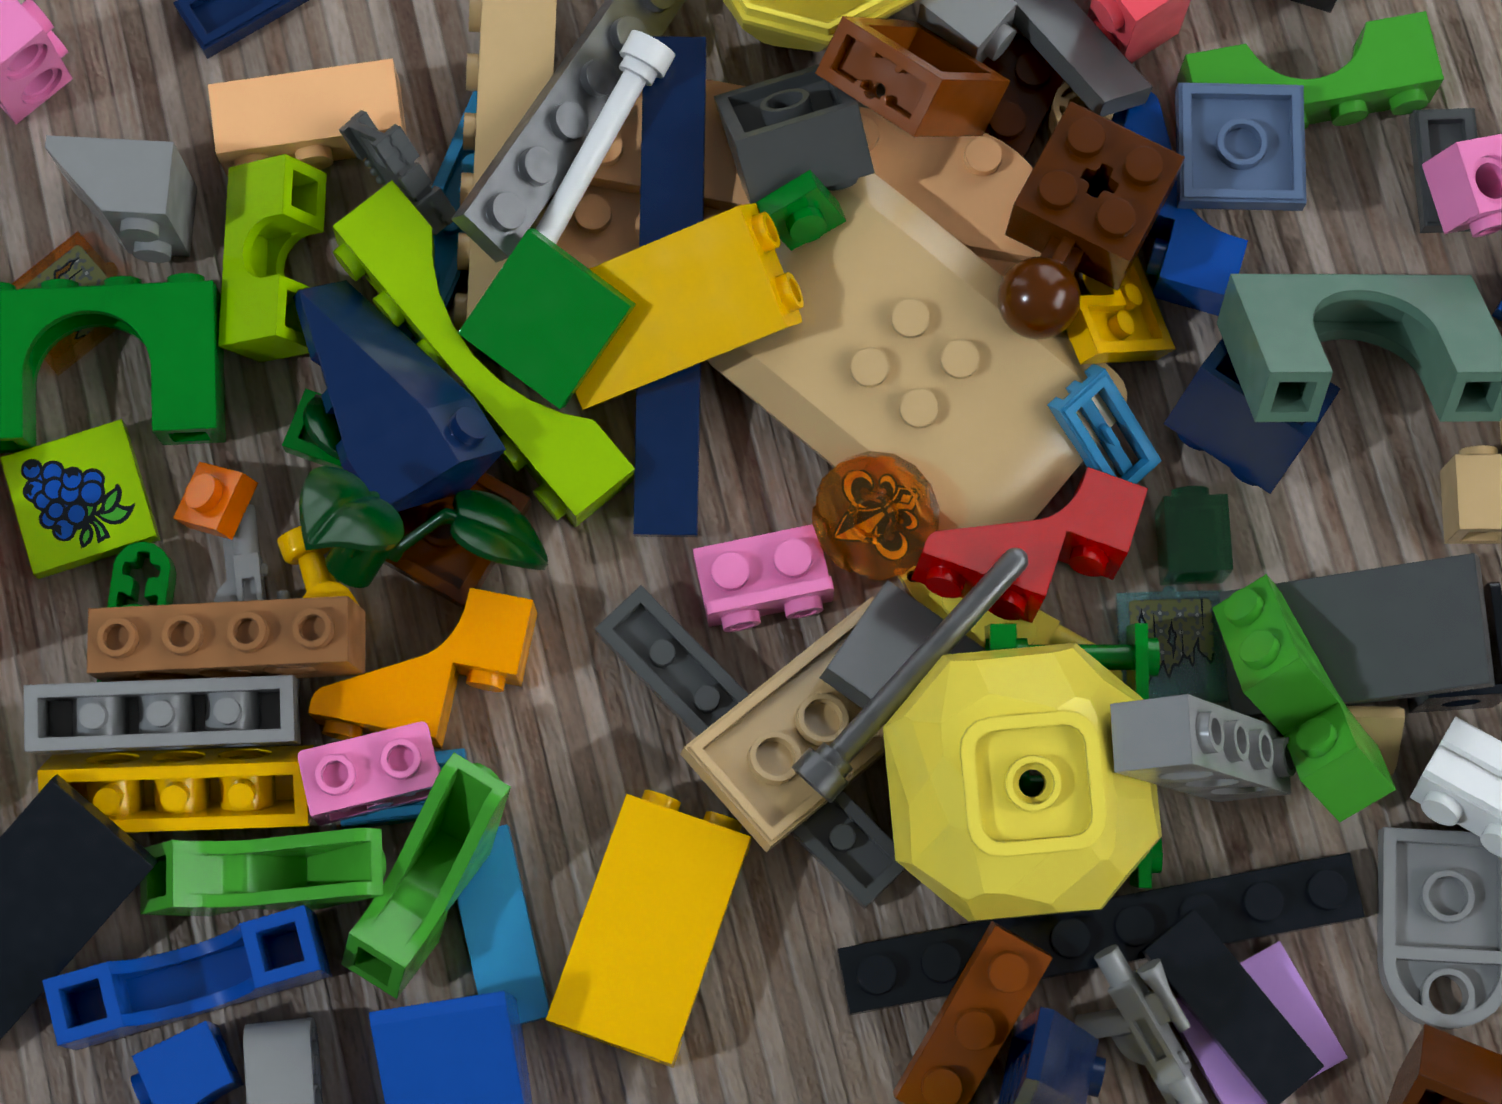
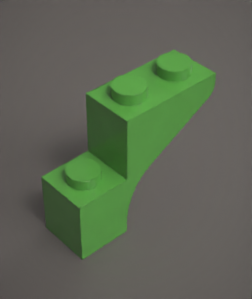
M1265 574L1214 606L1212 609L1243 693L1284 737H1289L1287 747L1300 781L1339 822H1342L1395 791L1396 788L1378 745L1359 724L1336 691L1285 598L1270 577Z
M455 752L451 755L439 772L398 859L383 884V896L373 899L348 934L341 965L396 999L439 943L448 910L491 853L511 786L502 782L490 768L479 763H471Z
M351 828L251 840H170L144 847L159 862L140 882V915L211 917L241 909L288 910L302 905L315 911L383 896V879L386 874L387 864L382 850L381 828Z

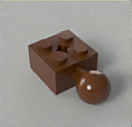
M1070 101L1012 208L1005 235L1040 252L1041 255L1040 257L1027 258L1018 262L1003 277L998 290V307L1005 323L1017 334L1037 340L1052 338L1065 331L1076 318L1080 307V289L1074 276L1075 271L1118 291L1173 189L1185 157Z

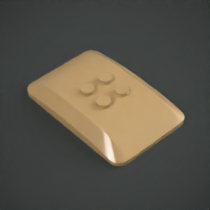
M873 173L860 177L854 185L848 188L830 191L839 202L846 222L823 234L817 240L805 243L792 251L781 239L780 247L775 249L784 273L790 272L800 287L804 300V307L799 309L802 323L707 360L708 363L844 477L853 468H865L870 471L875 478V489L871 492L870 488L866 486L862 488V492L871 499H879V495L888 493L887 488H882L880 484V478L885 473L890 472L894 474L899 484L919 486L923 495L915 512L920 518V526L910 531L924 543L928 536L936 531L1035 520L1083 462L1080 454L1059 425L1047 404L1055 397L1060 399L1066 398L1069 395L1066 387L1074 380L1080 383L1085 381L1088 377L1084 371L1092 364L1080 365L1073 345L1068 338L1067 330L1052 338L1039 340L1026 338L1014 332L1003 320L998 307V290L1003 276L876 174ZM1106 363L1096 364L1107 370L1127 402L1126 387L1120 376ZM1097 393L1091 399L1108 426L1112 427L1116 420ZM1080 410L1076 412L1097 445L1100 440ZM900 516V519H898L897 521H899L903 525L905 519L902 516Z

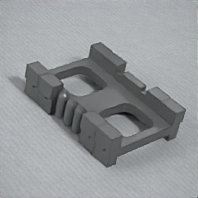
M360 110L339 129L356 157L362 161L365 159V166L372 167L370 173L373 176H377L376 182L385 186L393 180L431 225L434 236L453 222L451 218L456 213L455 209L440 187L435 185L432 188L430 187L431 180L421 165L417 162L414 163L420 156L401 126L394 124L383 133L377 129L367 112Z

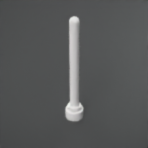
M637 30L630 32L619 52L623 58L619 69L623 73L536 227L537 231L555 244H557L642 89L645 85L652 86L656 78H664L676 56L669 47L648 34Z

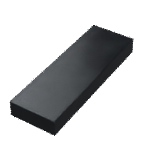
M1195 909L1188 911L1141 950L1148 961L1158 958L1161 960L1169 987L1265 1104H1281L1324 1067Z

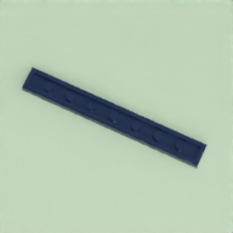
M652 36L669 47L676 56L664 78H656L652 86L645 85L642 92L639 247L704 220L706 37ZM701 363L636 389L633 529L635 537L698 538Z

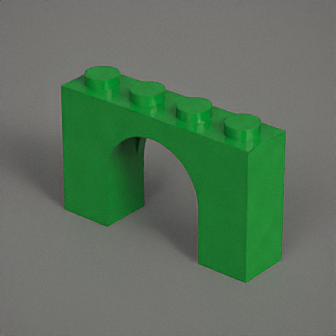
M178 273L168 276L167 282L142 283V280L136 277L114 276L106 278L104 285L79 286L78 282L69 279H50L41 282L40 288L16 289V286L13 284L0 282V453H16L37 446L36 382L40 367L48 353L60 341L81 329L90 327H106L124 331L137 338L146 346L151 365L152 432L162 445L226 442L224 348L218 346L221 294L214 281H205V277L199 274Z

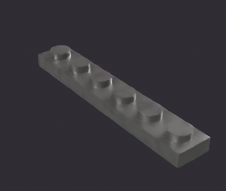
M686 0L604 1L451 218L495 262L509 258L523 235L531 227L564 179L623 73L619 69V65L623 60L619 52L630 32L637 30L650 36H662Z

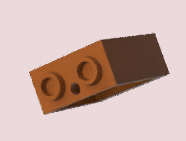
M842 16L815 74L913 137L983 136L1010 83V80L915 21ZM882 83L886 92L885 95L878 97L876 89Z

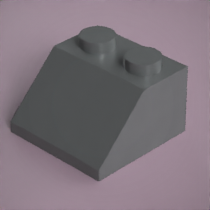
M819 64L714 96L732 157L750 204L756 203L809 170L830 191L848 188L854 185L858 178L875 173L857 101L815 74Z

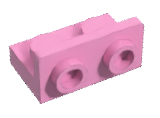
M817 523L693 549V557L708 627L722 625L724 632L742 631L761 624L760 616L785 611L787 619L804 618L822 612L824 610L823 603L833 601L834 585L832 577L828 575Z
M423 721L301 750L297 755L310 816L319 826L426 800L441 771L436 760L429 727Z

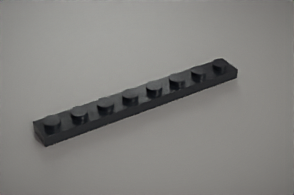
M1350 853L1116 896L1112 897L1101 910L993 919L838 948L837 955L849 1016L948 997L991 921L1045 950L1053 957L1040 979L1042 980L1100 969L1094 956L1104 948L1114 944L1118 945L1127 963L1147 960L1141 950L1191 909H1195L1224 945L1360 920L1365 915Z

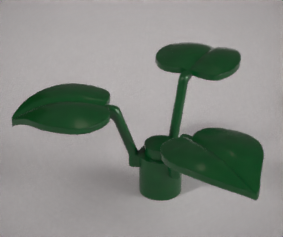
M315 394L303 412L306 431L320 449L339 460L336 445L342 438L334 414H326L321 395ZM317 467L308 474L302 485L299 499V515L305 549L314 550L332 547L325 559L326 567L338 581L350 587H368L386 559L398 562L407 549L443 524H451V534L454 540L467 551L481 558L500 564L534 570H546L548 566V557L545 549L527 518L507 500L488 492L479 490L460 491L453 499V509L444 508L404 536L403 521L397 510L381 499L378 492L369 491L364 482L353 473L337 467Z

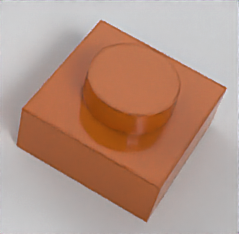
M199 461L173 519L190 529L232 540L258 482L243 472Z

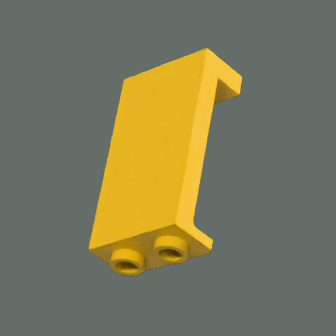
M756 203L739 205L589 268L636 303V305L575 393L582 410L602 404L649 383L802 323L799 309L804 307L803 296L795 277L790 272L784 273L775 251L776 248L780 247L778 231L767 212L760 213Z
M644 790L642 798L626 793L545 1020L550 1025L674 1068L682 1045L681 1040L744 858L747 856L751 845V836L740 833L742 824L736 819L720 813L706 811L702 820L679 812L680 801L659 792Z

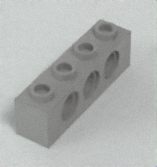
M293 675L24 685L25 752L37 755L301 745L300 681Z
M1189 694L1110 704L1114 773L1215 802L1291 794L1290 777L1295 775L1296 768L1287 747L1289 737H1284L1272 724Z

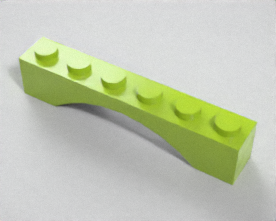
M393 180L332 226L336 242L339 246L333 251V254L340 265L355 281L364 276L379 293L372 299L378 310L395 326L399 327L404 323L419 341L416 345L473 396L506 448L500 456L516 473L523 467L539 484V487L533 491L535 497L553 519L558 521L565 515L570 523L577 527L633 482L635 468L595 420L564 414L529 400L500 381L472 354L453 326L439 293L435 274L433 229Z

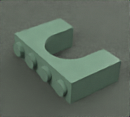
M1230 274L1217 326L1255 422H1317L1333 374L1321 342L1340 339L1371 343L1385 348L1404 359L1420 377L1440 422L1501 421L1502 336L1471 275Z

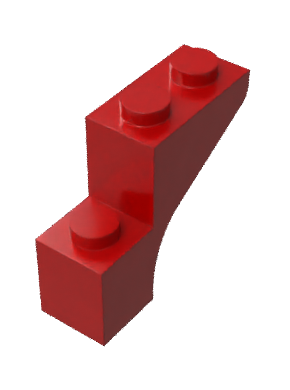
M1087 467L1069 504L1049 517L1038 520L933 532L925 542L911 580L924 584L928 590L938 596L964 598L1008 549L1020 548L1028 556V566L992 605L989 611L1002 619H1022L1033 623L1047 595L1057 561L1069 564L1074 571L1085 576H1103L1111 580L1115 578L1129 552L1148 488Z

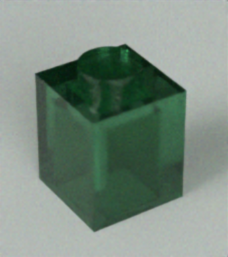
M1185 486L1173 489L1171 496H1163L1155 510L1160 585L1223 583L1233 570L1228 494L1210 495L1209 488Z

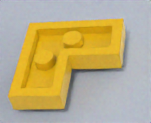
M1138 255L1118 291L1083 274L1085 286L1092 295H1080V307L1077 316L1066 329L1080 365L1159 360L1175 350Z

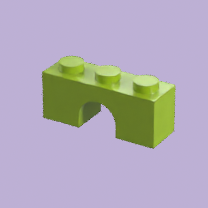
M287 154L228 168L219 347L258 362L309 353L293 296L298 290L310 287L285 277L284 269L290 250L300 239L324 232L327 173Z

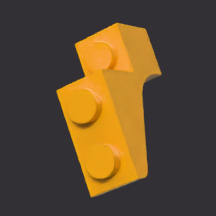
M470 588L465 609L457 626L450 636L435 650L410 660L317 689L311 698L308 714L317 724L324 725L322 734L340 740L362 736V733L371 734L423 721L429 727L433 747L443 748L459 675L467 676V685L486 691L503 692L505 684L522 686L538 614L534 601L532 599Z

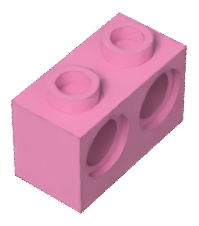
M0 0V107L15 124H18L73 79L61 59L69 53L52 31L54 28L53 24L33 0H26L22 4L18 0Z
M1502 134L1456 142L1422 164L1444 234L1470 229L1472 237H1482L1502 230Z

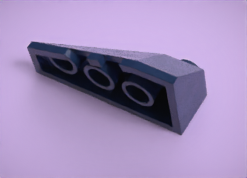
M347 280L300 289L293 296L310 359L321 366L327 386L326 391L321 395L326 414L335 415L342 438L336 445L341 466L344 470L360 478L369 491L378 492L380 498L392 505L397 512L450 497L463 490H469L506 450L473 396Z
M1039 1007L1014 1025L998 1104H1086L1087 1096L1098 1097L1106 1066V1058L1096 1056L1099 1040L1057 1011Z

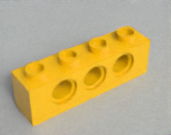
M314 745L52 754L37 770L38 791L40 792L58 774L126 833L309 826L312 817L308 808L297 755L301 750L313 748Z

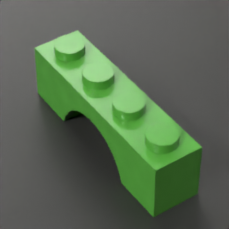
M1426 11L1366 22L1353 46L1351 60L1340 70L1324 77L1299 79L1277 73L1264 65L1247 44L1186 54L1177 76L1178 83L1304 85L1305 129L1309 124L1331 121L1334 126L1351 125L1365 119L1370 113L1391 110L1393 115L1411 114L1413 110H1421L1430 103L1444 80Z

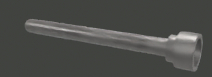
M1020 548L1008 549L830 745L823 742L816 751L809 747L792 766L794 771L822 797L832 803L849 784L845 779L853 770L849 763L892 717L941 656L947 655L1027 568L1028 556L1026 552Z

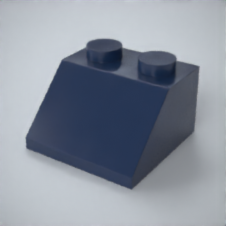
M1222 338L1201 365L1165 420L1164 425L1175 431L1180 440L1187 446L1195 450L1205 451L1227 465L1233 475L1240 481L1248 485L1259 486L1271 494L1312 435L1341 388L1331 382L1329 383L1317 422H1255Z

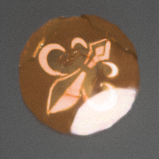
M867 451L847 457L822 478L817 489L816 505L812 509V524L820 547L837 566L849 573L855 571L861 575H867L868 579L884 580L905 574L918 562L928 536L933 532L939 531L940 508L931 483L914 464L893 453Z

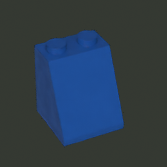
M506 991L369 1012L370 1027L385 1104H533L517 998Z

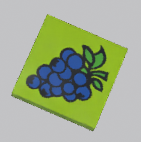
M122 419L0 457L31 569L36 578L42 579L119 554L125 547L136 542L153 543L160 541L129 432Z

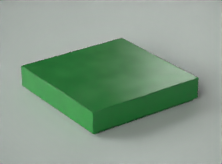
M531 228L523 235L458 334L558 409H562L572 398L636 303L535 228Z

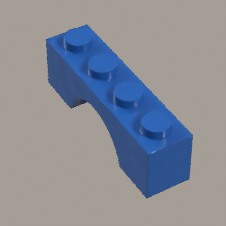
M302 905L239 923L226 933L187 947L136 959L107 961L42 980L57 1046L80 1050L332 977L317 915L310 908Z

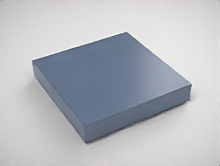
M1178 83L1175 90L1176 153L1184 156L1185 159L1176 179L1177 208L1303 211L1307 203L1304 85Z

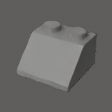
M46 135L45 148L74 193L129 254H133L139 260L153 263L168 262L171 260V256L190 257L197 185L174 142Z

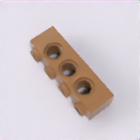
M348 596L88 608L87 674L102 682L293 675L296 678L365 674V611Z

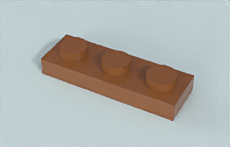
M991 921L894 1088L893 1095L895 1099L904 1104H968L1053 957L1045 950Z

